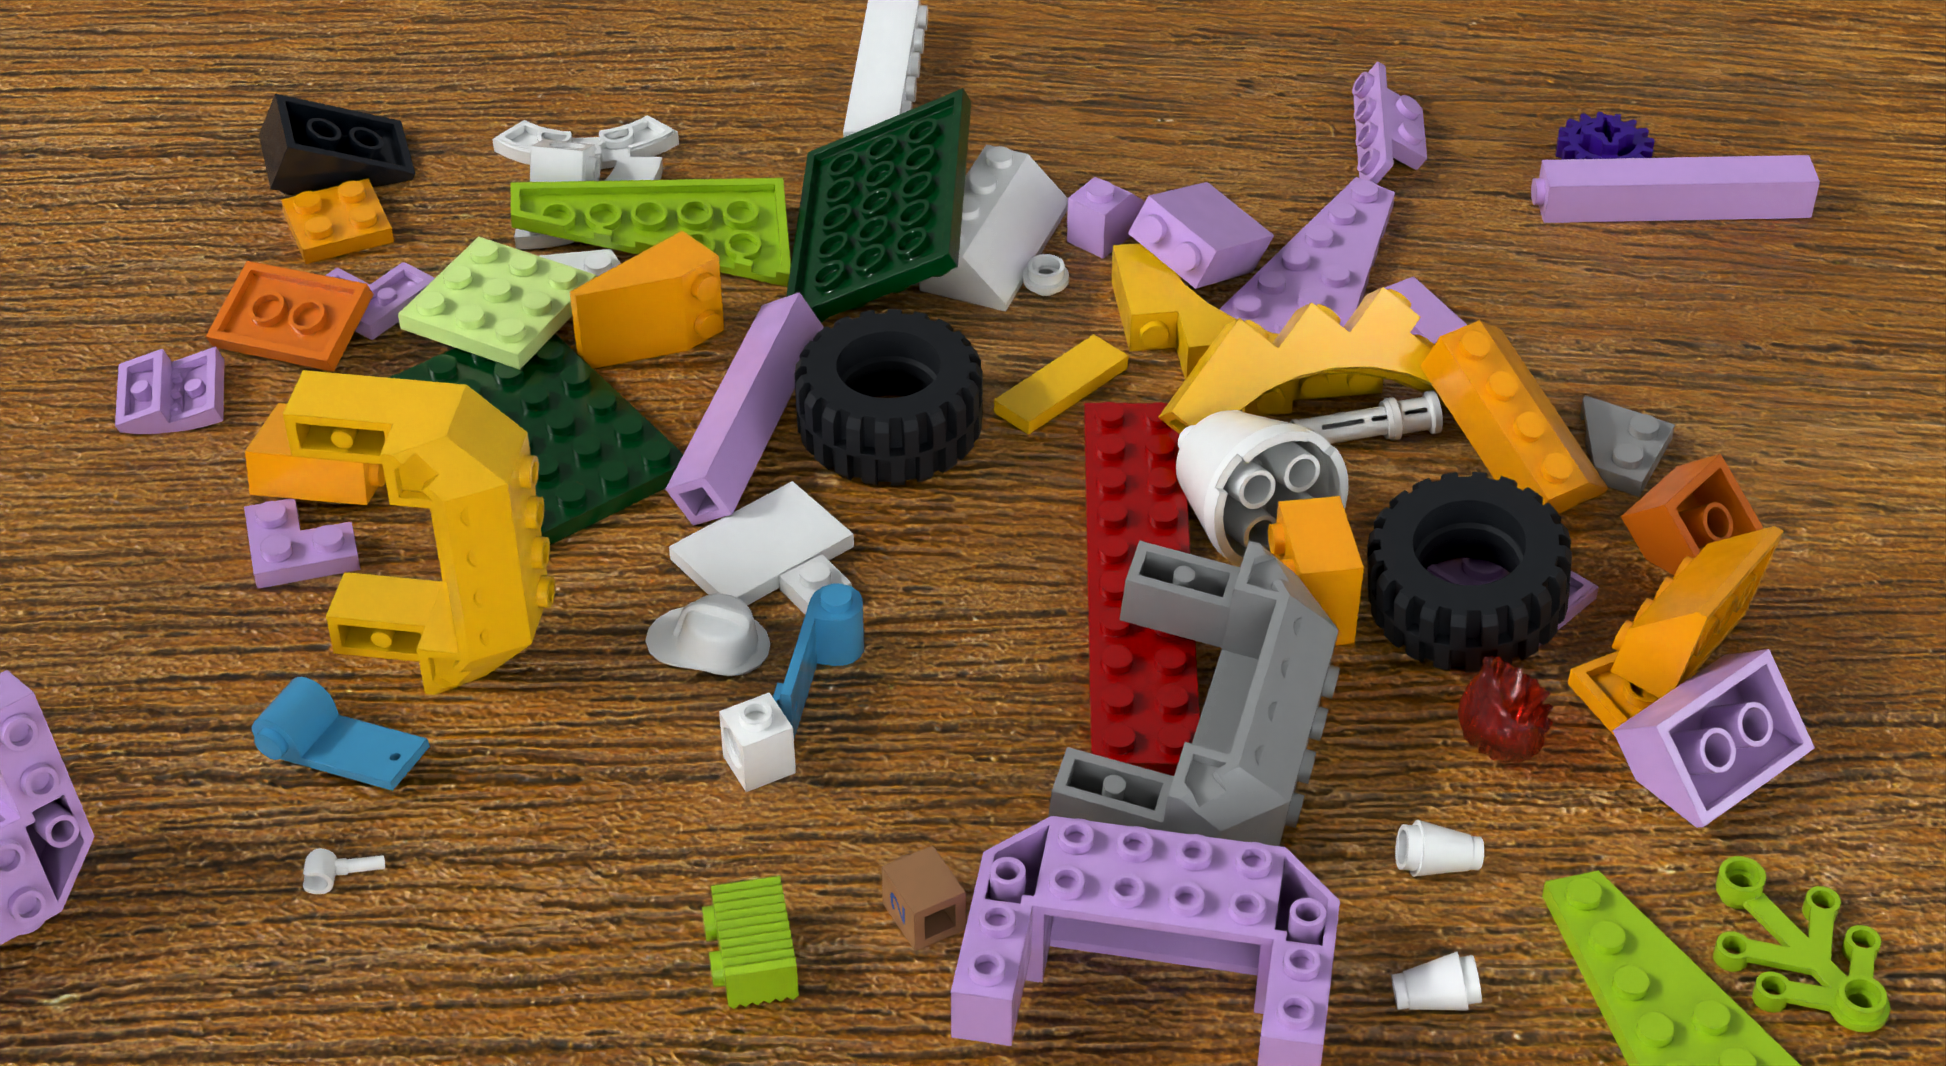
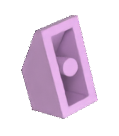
M1094 177L1068 197L1067 242L1104 259L1113 251V245H1121L1131 237L1128 232L1145 201L1108 181Z

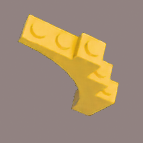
M1140 243L1113 245L1111 282L1129 352L1176 348L1184 379L1186 380L1224 326L1236 320V318L1207 303L1185 285L1176 272ZM1267 331L1269 334L1268 341L1273 343L1278 334ZM1319 374L1285 382L1264 392L1245 406L1242 411L1257 416L1292 413L1293 400L1382 393L1384 379L1360 374Z
M1384 287L1367 294L1344 327L1340 325L1341 320L1339 316L1324 305H1315L1311 302L1297 309L1273 343L1268 341L1269 334L1260 325L1251 320L1243 321L1241 318H1238L1224 326L1158 418L1180 434L1186 427L1196 425L1202 419L1216 412L1241 410L1264 392L1285 382L1319 374H1360L1392 380L1422 393L1431 390L1436 392L1420 367L1434 344L1421 335L1410 333L1421 317L1410 309L1411 303L1404 295ZM1437 393L1440 404L1446 407V405Z

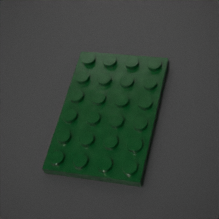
M963 88L808 152L786 297L800 292L821 323L827 318L849 309H859L868 302L890 293H900L909 286L931 277H941L958 267L971 114V100Z
M556 334L520 370L454 348L389 377L468 385L528 432L530 454L537 456L539 461V474L535 486L536 496L543 497L544 519L541 533L543 537L549 538L550 545L665 489L683 456V453Z

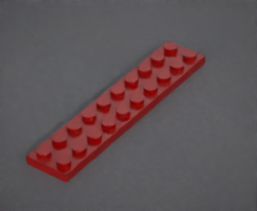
M1084 403L1091 754L1174 776L1184 743L1193 742L1200 720L1195 640L1121 621L1120 614L1126 577L1139 541L1190 554L1188 503L1176 475V460L1179 452L1178 438L1180 434L1158 418L1168 403Z

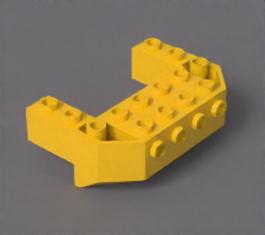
M303 370L283 411L291 456L381 464L383 466L390 505L430 509L442 581L344 572L326 614L333 653L419 662L425 694L437 695L487 676L530 646L544 608H551L553 604L555 579L553 576H547L546 567L550 555V541L548 537H543L541 533L544 519L543 497L536 496L535 486L539 474V461L537 456L530 454L528 432L465 384Z

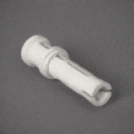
M1431 390L1424 392L1423 396L1397 401L1394 397H1389L1380 401L1379 407L1339 412L1300 420L1292 419L1290 423L1315 431L1330 444L1383 435L1385 439L1394 441L1400 440L1402 434L1425 430H1428L1430 434L1441 433L1443 415L1437 393Z

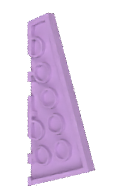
M1355 177L1234 294L1220 310L1236 319L1241 318L1243 321L1251 320L1265 330L1279 334L1297 309L1312 302L1315 305H1324L1334 311L1341 320L1340 325L1344 327L1362 302L1369 281V274L1377 257L1380 240L1384 236L1393 209L1395 192L1378 186L1372 181Z

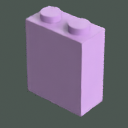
M1208 182L1149 195L1128 232L1130 236L1195 289L1252 273L1274 237L1271 232Z

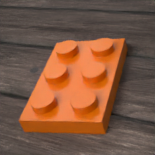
M246 261L205 337L213 347L216 346L219 349L334 372L374 294L366 283Z

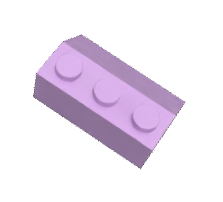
M1769 649L1722 656L1612 730L1635 780L1696 828L1705 827L1815 749Z

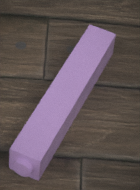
M1809 155L1542 160L1539 178H1533L1531 199L1533 205H1539L1544 223L1811 218L1820 180Z
M800 292L761 306L665 489L693 526L733 514L795 389L794 373L796 364L800 360L799 355L809 341H813L815 335L824 328Z

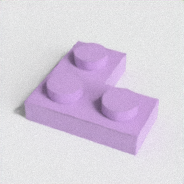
M402 262L372 284L366 283L374 295L355 332L370 340H374L399 322L398 313L435 278ZM338 267L325 275L366 283Z
M295 499L267 501L244 507L257 589L361 570L352 521L301 530Z

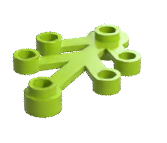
M1734 856L1723 861L1715 885L1722 902L1733 909H1746L1781 945L1748 939L1745 935L1735 931L1724 932L1718 936L1713 952L1715 963L1720 968L1730 972L1741 971L1746 968L1748 963L1812 975L1822 985L1793 982L1778 972H1763L1757 977L1752 992V999L1756 1006L1772 1013L1784 1010L1788 1003L1828 1011L1840 1025L1857 1032H1872L1884 1026L1890 1014V1002L1883 985L1873 978L1874 961L1877 958L1882 942L1877 931L1865 925H1855L1847 930L1841 948L1844 957L1850 961L1849 974L1846 976L1831 961L1833 926L1841 906L1840 896L1834 890L1825 886H1815L1807 891L1802 906V913L1809 921L1807 937L1763 893L1766 872L1758 862L1743 856ZM1816 903L1823 904V905L1827 906L1828 908H1821V907H1818V906L1815 905V904H1816ZM1855 942L1865 944L1869 948L1860 947ZM1725 949H1733L1740 954H1732ZM1764 989L1775 990L1779 995L1770 994Z

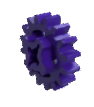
M1597 112L1596 118H1591L1587 114L1582 113L1580 114L1579 121L1569 118L1566 122V127H1560L1555 156L1561 159L1652 158L1654 139L1648 138L1649 130L1647 128L1636 129V120L1621 121V114L1616 113L1612 116L1606 115L1603 112Z

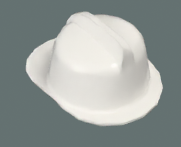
M721 593L706 595L685 607L670 610L660 616L649 627L645 640L649 653L659 662L723 676L743 675L759 668L767 659L770 649L767 631L758 621L754 620L750 608L742 600L732 595Z

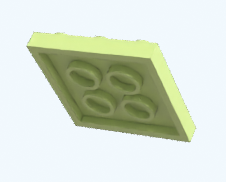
M478 236L398 313L400 329L520 370L572 317L570 291L594 279L596 275Z

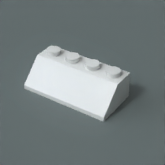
M986 144L965 176L958 267L941 277H931L919 282L920 291L1006 312L1023 284V271L1028 266L1029 260L1037 255H1041L1068 210V198L1029 154L1013 151L1003 146Z

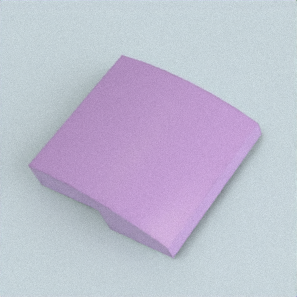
M212 347L173 362L162 348L120 363L118 367L115 427L120 433L161 434L188 431L222 422L224 417L225 360L217 347Z

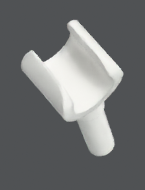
M314 849L305 859L303 888L306 892L312 894L328 893L333 888L336 875L385 869L384 855L337 859V856L327 849Z

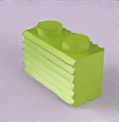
M781 876L711 885L712 905L702 907V917L706 942L717 940L719 951L709 952L713 988L725 986L728 1006L733 1009L739 1005L747 1007L751 1003L759 1005L763 1001L770 1004L775 999L782 1002L787 997L794 1000L799 996L797 963Z

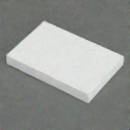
M791 481L733 512L732 515L725 516L669 546L670 560L708 595L717 593L732 595L742 600L746 605H749L780 588L779 575L821 554L828 560H831L853 548L854 534L797 484Z

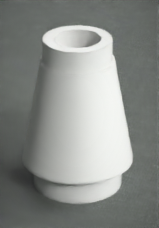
M1416 820L1413 825L1402 824L1399 828L1395 846L1396 864L1399 870H1408L1413 877L1469 870L1479 871L1484 860V841L1480 836H1471L1467 833Z
M1456 951L1404 970L1402 973L1391 974L1397 1010L1409 1008L1410 1010L1468 1011L1469 1004L1482 1002L1480 981L1473 955L1459 957Z

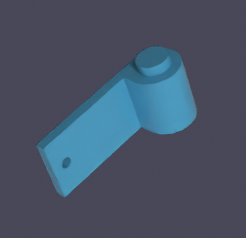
M834 583L823 586L814 592L804 617L784 683L778 682L773 698L792 725L794 739L817 664L844 666L855 662L864 652L863 598L859 591L851 586Z
M306 677L292 679L252 725L256 747L270 759H281L392 791L430 747L427 738L339 715L334 700L325 688Z

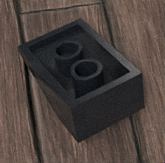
M280 94L274 95L259 133L270 189L278 190L287 195H295L305 191L314 192L339 186L347 181H359L368 178L372 187L413 180L415 170L400 120Z

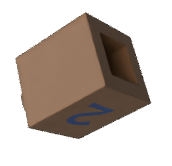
M933 845L913 854L902 855L893 862L881 866L883 905L914 951L965 930L966 892Z

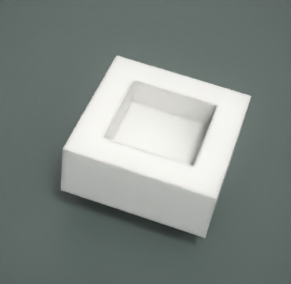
M823 554L779 575L780 591L804 614H806L812 595L821 587L834 583L852 587V582Z

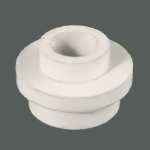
M1041 254L1029 260L1028 266L1023 271V283L1027 289L1038 295L1050 296L1067 287L1069 272L1061 258L1051 254Z

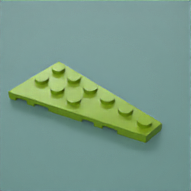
M783 178L511 182L512 228L637 255L678 232L684 231L719 255L720 273L788 287L791 259Z
M1599 870L1545 881L1542 897L1628 1066H1801Z

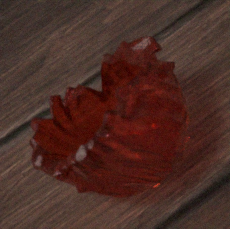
M1485 657L1482 660L1484 663L1482 669L1467 685L1459 701L1458 718L1463 730V738L1468 741L1470 746L1478 748L1479 753L1485 754L1491 760H1497L1500 763H1520L1530 760L1544 746L1546 733L1550 730V726L1553 725V721L1548 718L1553 706L1543 704L1547 697L1550 696V692L1546 691L1544 687H1540L1538 679H1532L1528 674L1522 673L1520 667L1514 668L1501 657Z

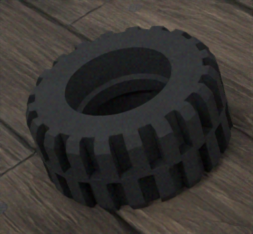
M888 309V313L875 314L874 310L861 312L857 318L851 319L847 316L837 320L831 329L827 326L815 335L813 341H809L799 355L800 360L796 364L794 375L798 432L801 434V442L811 455H814V459L828 470L834 467L835 472L843 478L849 480L853 477L861 478L864 484L877 485L878 481L891 482V486L905 485L906 480L917 479L918 482L931 479L934 472L938 470L943 474L957 464V459L962 460L974 447V442L980 436L983 419V370L981 369V360L977 351L971 346V342L959 330L953 333L952 326L941 319L932 321L927 314L914 311L913 315L902 314L901 309ZM881 395H901V396H903V397H897V398H877L876 396H881Z
M1454 472L1443 474L1441 480L1431 482L1430 478L1414 484L1411 493L1404 490L1389 502V508H1384L1374 521V530L1369 534L1367 545L1368 602L1371 603V614L1376 625L1384 629V636L1398 648L1405 645V654L1421 663L1426 658L1433 661L1435 668L1450 671L1451 666L1465 667V673L1481 672V667L1493 665L1494 670L1512 665V659L1515 657H1519L1522 661L1538 652L1539 643L1542 645L1548 643L1558 632V624L1565 619L1568 610L1572 564L1571 538L1568 529L1561 523V516L1549 503L1543 505L1542 496L1529 487H1526L1524 490L1517 488L1518 483L1515 480L1503 476L1499 480L1488 478L1487 473L1472 472V476L1458 477V473ZM1456 558H1477L1495 563L1510 574L1487 584L1459 585L1434 576L1427 571V567Z

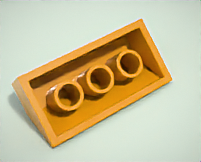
M1478 320L1438 338L1420 367L1495 480H1499L1503 476L1515 480L1518 483L1517 488L1521 490L1529 487L1543 497V505L1549 503L1558 514L1602 495L1609 489L1502 329Z
M1776 526L1708 543L1694 559L1686 556L1679 565L1673 579L1667 576L1662 582L1654 600L1647 598L1638 610L1634 621L1626 620L1621 626L1612 644V648L1618 651V655L1610 672L1658 698L1663 697L1690 679L1747 613L1784 531Z

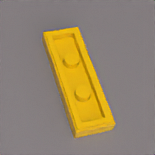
M1093 334L995 398L994 413L1029 435L1128 369L1129 355Z

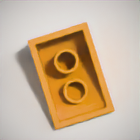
M684 231L678 232L570 291L577 354L593 369L689 351L724 331L719 255Z

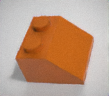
M1721 454L1676 466L1621 516L1644 558L1675 575L1679 565L1686 556L1694 559L1708 543L1764 529Z

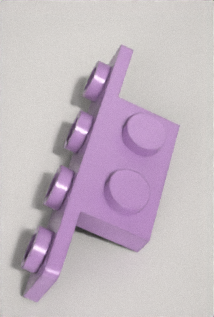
M1376 62L1369 72H1363L1359 75L1353 85L1352 94L1354 95L1355 143L1357 145V170L1359 171V178L1378 184L1394 164L1393 158L1418 170L1427 160L1423 108L1412 97L1407 95L1400 96L1388 89L1386 66Z

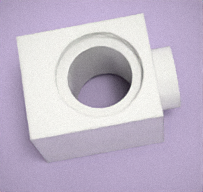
M543 139L531 146L530 182L599 181L601 163L599 157H595V144Z
M770 692L719 711L723 757L745 792L796 773L793 727Z

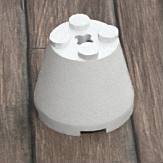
M1225 410L1207 416L1196 425L1186 427L1180 433L1178 438L1179 452L1176 460V475L1179 485L1212 545L1224 558L1238 567H1241L1249 541L1260 543L1270 552L1268 526L1269 524L1276 523L1278 501L1340 496L1344 509L1346 507L1349 484L1345 462L1335 447L1321 435L1307 427L1244 413L1240 410Z

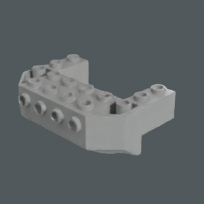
M1139 541L1125 581L1120 620L1222 648L1192 743H1184L1174 776L1067 747L1051 792L1048 817L1080 818L1102 823L1132 827L1140 826L1147 829L1199 834L1206 837L1243 842H1259L1265 845L1279 846L1285 825L1296 828L1305 795L1294 792L1297 782L1308 784L1317 752L1307 749L1309 739L1321 740L1329 710L1319 707L1321 697L1332 699L1340 667L1330 665L1339 630L1301 579L1260 543L1248 542L1241 567Z

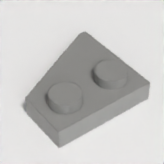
M1585 395L1582 401L1580 417L1581 420H1585V445L1587 453L1591 456V463L1608 487L1640 497L1672 440L1675 424Z

